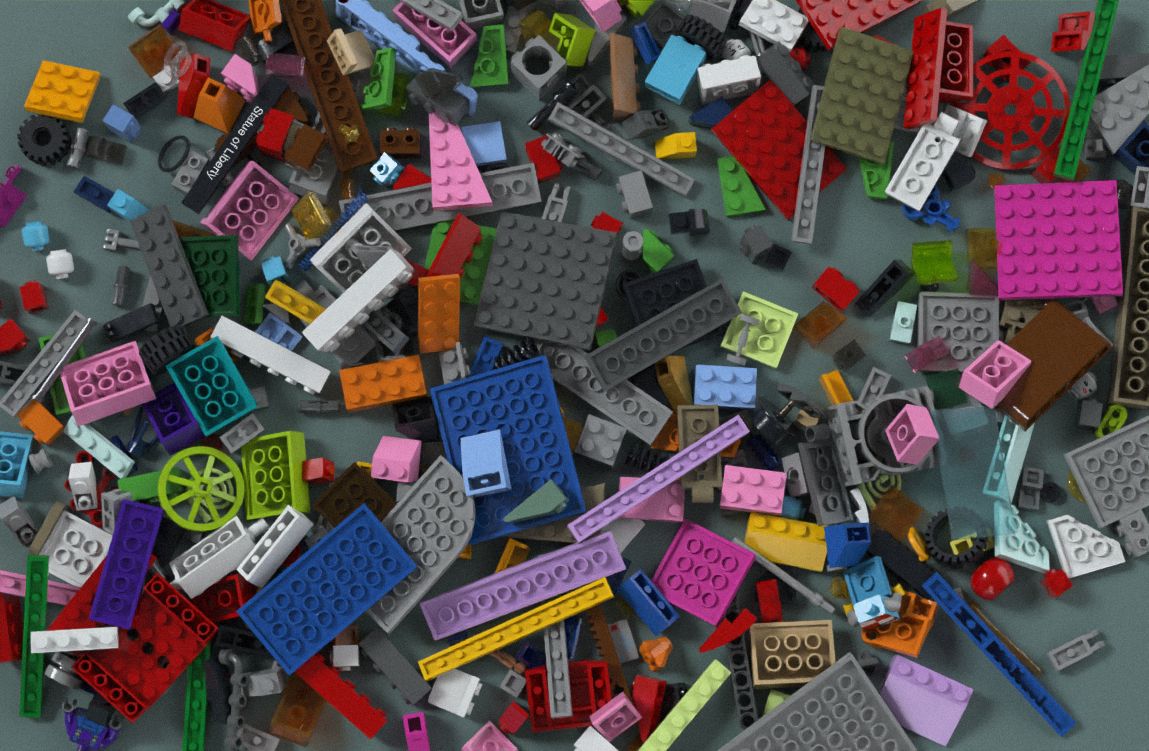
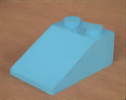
M0 431V496L24 497L28 480L29 455L32 452L33 435Z

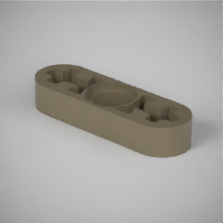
M60 501L55 502L29 548L30 554H40L64 510L67 511V505Z

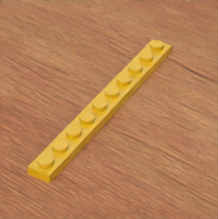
M606 577L422 659L418 661L425 681L432 680L613 598L614 595Z

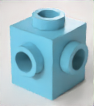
M384 152L378 161L374 162L370 171L375 175L373 179L380 185L386 184L391 187L405 168L394 157Z

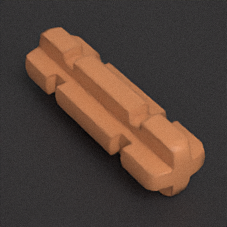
M501 649L489 653V655L498 658V661L510 669L513 668L514 672L519 675L526 669L523 663H518L517 659L505 651L502 652Z

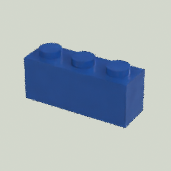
M641 568L616 588L655 636L669 627L680 616Z

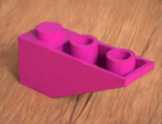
M425 712L403 715L408 750L431 751Z

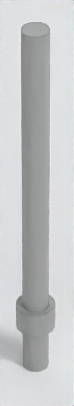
M734 537L733 543L756 554V562L810 599L809 602L813 605L820 606L829 614L833 613L835 607L825 601L822 595L818 592L814 593L737 537Z

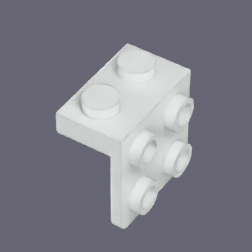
M457 669L449 671L436 678L428 702L465 718L466 714H471L474 703H472L474 695H479L482 684L479 683L481 679Z

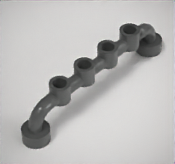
M223 648L219 653L220 663L224 665H232L234 663L235 671L231 676L233 693L229 697L231 715L227 718L229 736L225 740V745L228 747L227 751H236V749H240L243 745V739L237 736L238 728H242L245 723L244 717L239 716V710L246 705L247 699L244 695H241V687L247 685L248 676L243 674V663L238 655H236L235 650Z

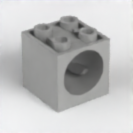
M538 35L535 39L531 38L526 43V48L523 51H518L512 56L511 73L540 100L567 74V62ZM536 58L543 59L549 63V70L542 75H533L526 71V63Z

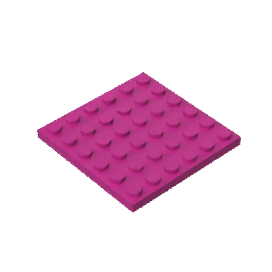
M1116 180L994 186L999 300L1123 295Z

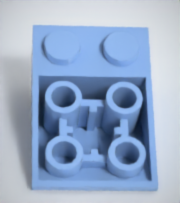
M500 429L460 438L462 472L466 496L476 498L512 490Z

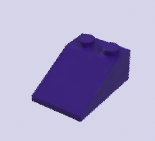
M175 382L156 392V399L142 404L160 442L170 456L205 437Z

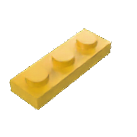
M275 279L265 295L266 299L309 324L326 310L323 306Z

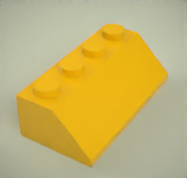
M750 512L744 543L772 563L822 573L827 554L824 527L828 526L818 527V524Z

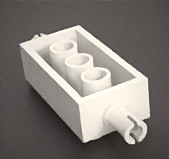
M235 516L225 525L169 563L175 575V580L170 584L178 592L183 589L191 599L202 594L209 586L219 582L222 577L239 567L256 546L255 538L269 529V525L262 517L255 524L247 528Z

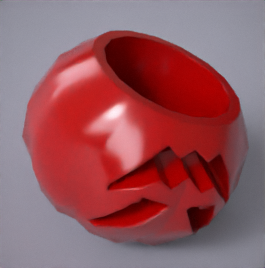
M997 557L988 559L973 572L970 579L971 589L975 595L983 600H994L1014 581L1012 566L1006 560Z

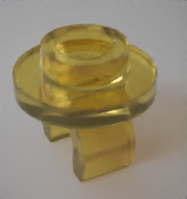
M341 124L338 129L339 132L346 135L345 142L347 143L356 141L360 134L358 131L359 127L356 124L351 128Z

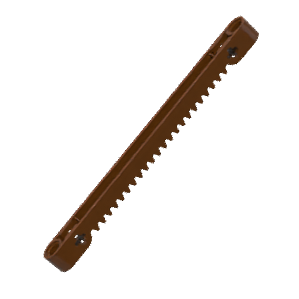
M562 542V546L565 547L574 544L573 542ZM600 603L589 608L585 612V616H591L587 623L594 625L590 628V632H596L592 639L599 641L595 644V647L601 648L597 654L604 656L600 661H607L609 679L612 681L610 683L611 698L614 699L617 694L612 693V690L615 689V685H618L619 688H623L622 692L633 704Z

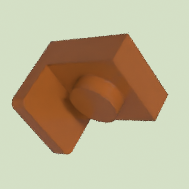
M349 625L331 640L328 646L359 645V625Z

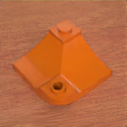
M904 590L905 594L902 596L901 606L898 610L900 619L867 632L862 631V638L867 646L876 649L884 648L918 658L924 640L930 628L934 625L939 606L937 602L920 598L917 594ZM872 635L877 636L874 640L870 639Z

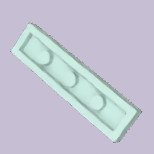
M71 416L63 432L120 479L126 478L135 461L88 423L78 426L74 416Z

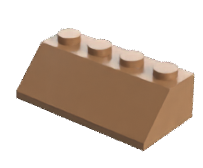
M610 33L609 60L613 121H624L637 111H641L640 102L636 101V95L640 94L639 83H635V76H638V64H634V57H637V46L633 45L632 38Z

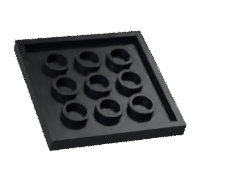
M697 259L622 284L636 327L707 287ZM721 325L682 348L723 335Z

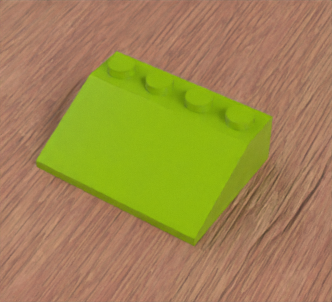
M286 431L254 437L241 446L246 520L261 519L262 517L264 519L279 517L288 505L303 514L310 513L308 483L302 481V461L306 460L303 432Z

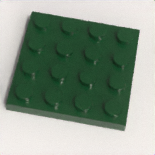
M238 235L179 237L209 315L206 317L240 316Z

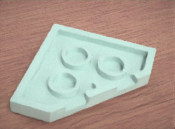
M1000 500L993 503L995 557L1044 574L1050 571L1049 552L1044 546L1041 547L1034 538L1036 534L1028 523L1024 524L1017 515L1019 513L1017 508Z

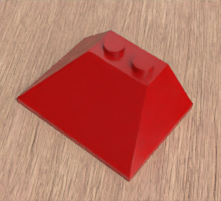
M578 660L568 662L573 717L555 719L551 718L547 664L525 670L532 732L594 726L590 716L612 700L607 661Z

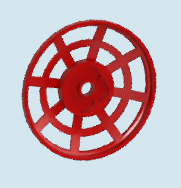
M1016 51L992 54L976 62L973 65V74L981 82L974 89L973 98L970 99L969 103L951 102V106L963 111H969L973 115H975V111L986 112L989 123L984 127L979 141L982 140L990 147L1002 150L1003 153L1002 162L987 159L974 151L972 158L992 168L1017 170L1034 165L1049 156L1063 139L1070 111L1068 91L1058 73L1040 58ZM1011 57L1010 68L995 71L988 76L979 68L992 60ZM1019 58L1036 62L1049 73L1040 80L1032 73L1018 69ZM1010 74L1009 86L998 89L991 81L996 77ZM1018 75L1032 80L1035 85L1027 91L1018 87ZM1053 79L1056 80L1061 89L1064 99V110L1053 109L1051 95L1046 87ZM985 86L992 93V96L987 104L976 103L978 94ZM1040 90L1045 97L1047 108L1035 107L1032 97ZM1012 104L1016 107L1014 115H1008L1005 112L1007 105ZM1034 115L1046 116L1042 128L1036 133L1029 125ZM1052 117L1064 118L1058 136L1047 147L1041 137L1049 128ZM995 128L999 132L1005 133L1004 144L994 142L986 135ZM1024 130L1030 140L1024 143L1012 145L1014 133ZM1035 144L1041 154L1030 160L1010 163L1011 151L1022 150Z

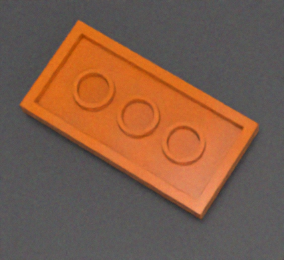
M458 274L418 278V351L420 354L447 351L456 348V343L459 342L460 276Z

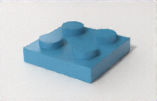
M875 556L843 571L853 605L876 595L886 597L892 595L886 572L879 556Z

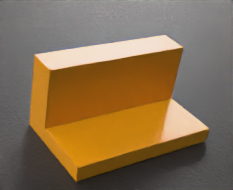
M838 369L821 375L819 381L831 405L853 401Z

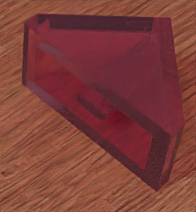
M972 259L969 265L967 280L969 294L998 296V286Z
M940 336L909 352L905 355V358L914 373L948 355L949 351Z

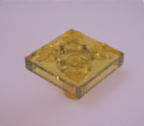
M314 190L307 192L291 210L294 219L298 222L307 240L320 238L332 225L329 218L334 217V209L328 211L332 209V206L323 207Z
M968 228L966 230L968 269H996V249L999 245V241L996 238V228Z

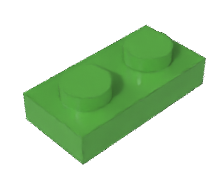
M260 283L247 285L243 324L249 326L262 324L266 285Z

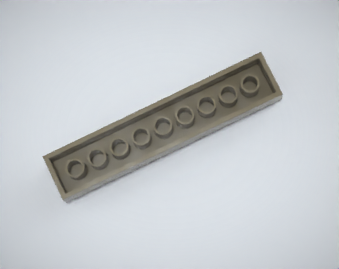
M1133 206L1127 212L1122 258L1123 295L1118 297L1107 405L1119 404L1127 408L1149 410V208Z

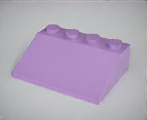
M894 655L878 693L900 726L946 746L967 707L974 689L900 655Z

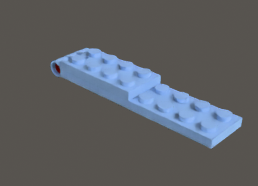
M336 0V17L339 21L345 22L355 31L362 30L365 38L381 50L390 47L396 49V61L416 76L421 71L467 98L469 105L467 114L470 116L474 114L478 98L476 91L469 86L463 85L455 75L448 74L440 64L432 62L427 54L419 52L420 43L415 36L408 35L399 24H393L384 13L374 10L366 0Z

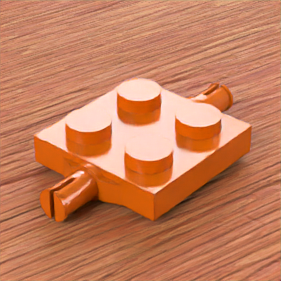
M248 0L253 35L260 36L263 34L264 43H271V29L282 23L279 0Z

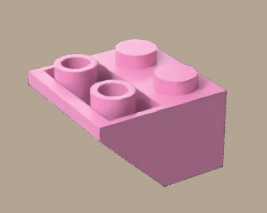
M234 54L221 74L227 87L236 93L239 92L244 95L243 98L251 104L259 93L257 76L250 63Z

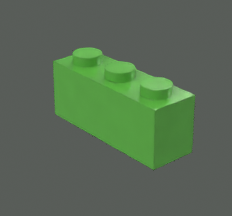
M178 467L172 468L169 472V475L183 478L182 471ZM161 471L117 480L119 489H122L121 494L126 492L132 493V501L138 503L148 501V504L159 502L158 480ZM166 481V495L168 499H173L185 493L183 485Z

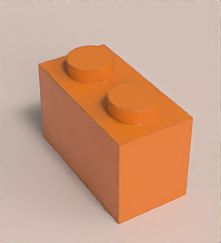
M35 399L17 415L21 419L19 424L27 431L31 429L35 433L33 437L40 444L45 442L51 445L63 433L65 428L45 406Z

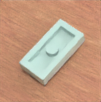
M897 301L889 341L910 344L917 305Z

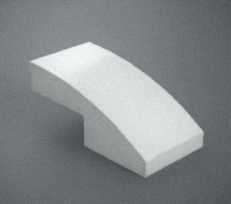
M857 487L848 493L858 509L852 515L857 523L869 522L868 511L863 496Z

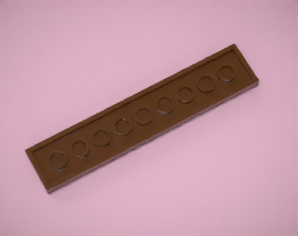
M280 0L340 173L342 174L377 162L378 158L348 74H342L328 45L327 40L333 32L322 1Z

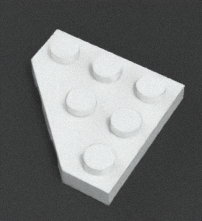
M1065 515L1047 521L1062 569L1068 578L1125 562L1118 541L1108 538L1092 527L1075 520V518Z

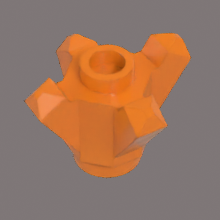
M663 636L656 640L643 641L642 645H640L639 653L643 655V659L649 664L650 670L658 672L661 667H665L667 658L673 650V645L668 638Z

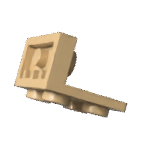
M341 28L333 31L327 42L343 75L372 67L375 57L362 30L344 34Z

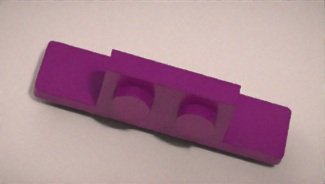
M16 164L14 167L10 166L5 172L6 178L2 183L0 182V226L2 227L7 225L27 197L25 193L11 184L22 169L21 166Z

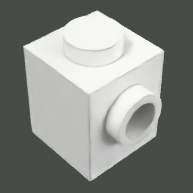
M333 646V650H330V663H333L334 667H339V671H351V667L360 666V646Z

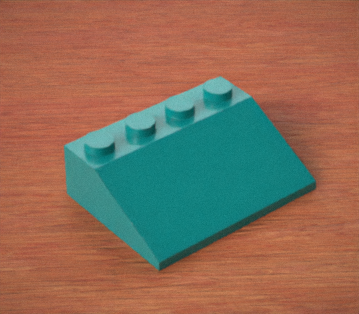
M219 336L212 338L166 365L167 370L205 436L212 435L259 407Z

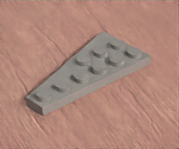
M1149 65L1095 96L1090 120L1112 154L1120 148L1149 114Z

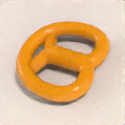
M911 527L908 539L919 555V560H930L931 553L928 550L926 541L918 529Z

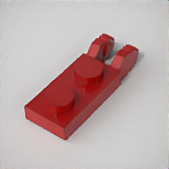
M776 579L755 583L763 623L775 620L782 622L783 615Z

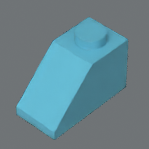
M117 189L107 204L112 212L129 222L150 211L140 202Z
M280 256L268 257L265 259V262L261 263L265 278L270 287L275 279L282 283L285 282V284L291 282Z

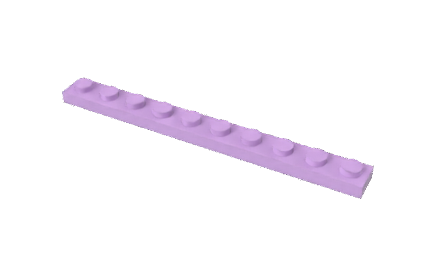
M739 415L735 416L574 520L567 527L579 544L750 432Z

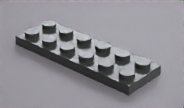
M162 204L131 220V226L170 327L181 325L184 328L208 316V311L167 206Z

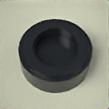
M1054 482L1043 484L1040 491L1041 499L1048 503L1058 500L1061 495L1060 487Z

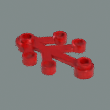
M81 451L76 456V463H83V458L88 456V462L93 464L94 458L87 451ZM108 468L104 470V476L99 485L97 486L96 484L97 509L80 510L91 516L92 524L99 528H103V521L98 520V516L102 514L101 493H104L110 481L117 476L113 474V476L108 477ZM67 479L64 486L67 490L71 491L68 487L69 479ZM113 486L110 488L109 492L114 489H119V487ZM73 498V499L70 501V507H71L73 510H76V508H74V506H73V504H74V498Z

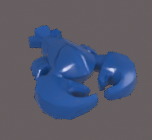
M936 185L927 198L931 200L925 201L920 212L902 204L903 214L908 220L917 221L920 218H924L923 221L930 225H934L936 222L946 225L947 232H954L959 226L960 219H952L951 215L947 212L951 207L950 203L945 198L942 199L941 203L939 202L940 190Z

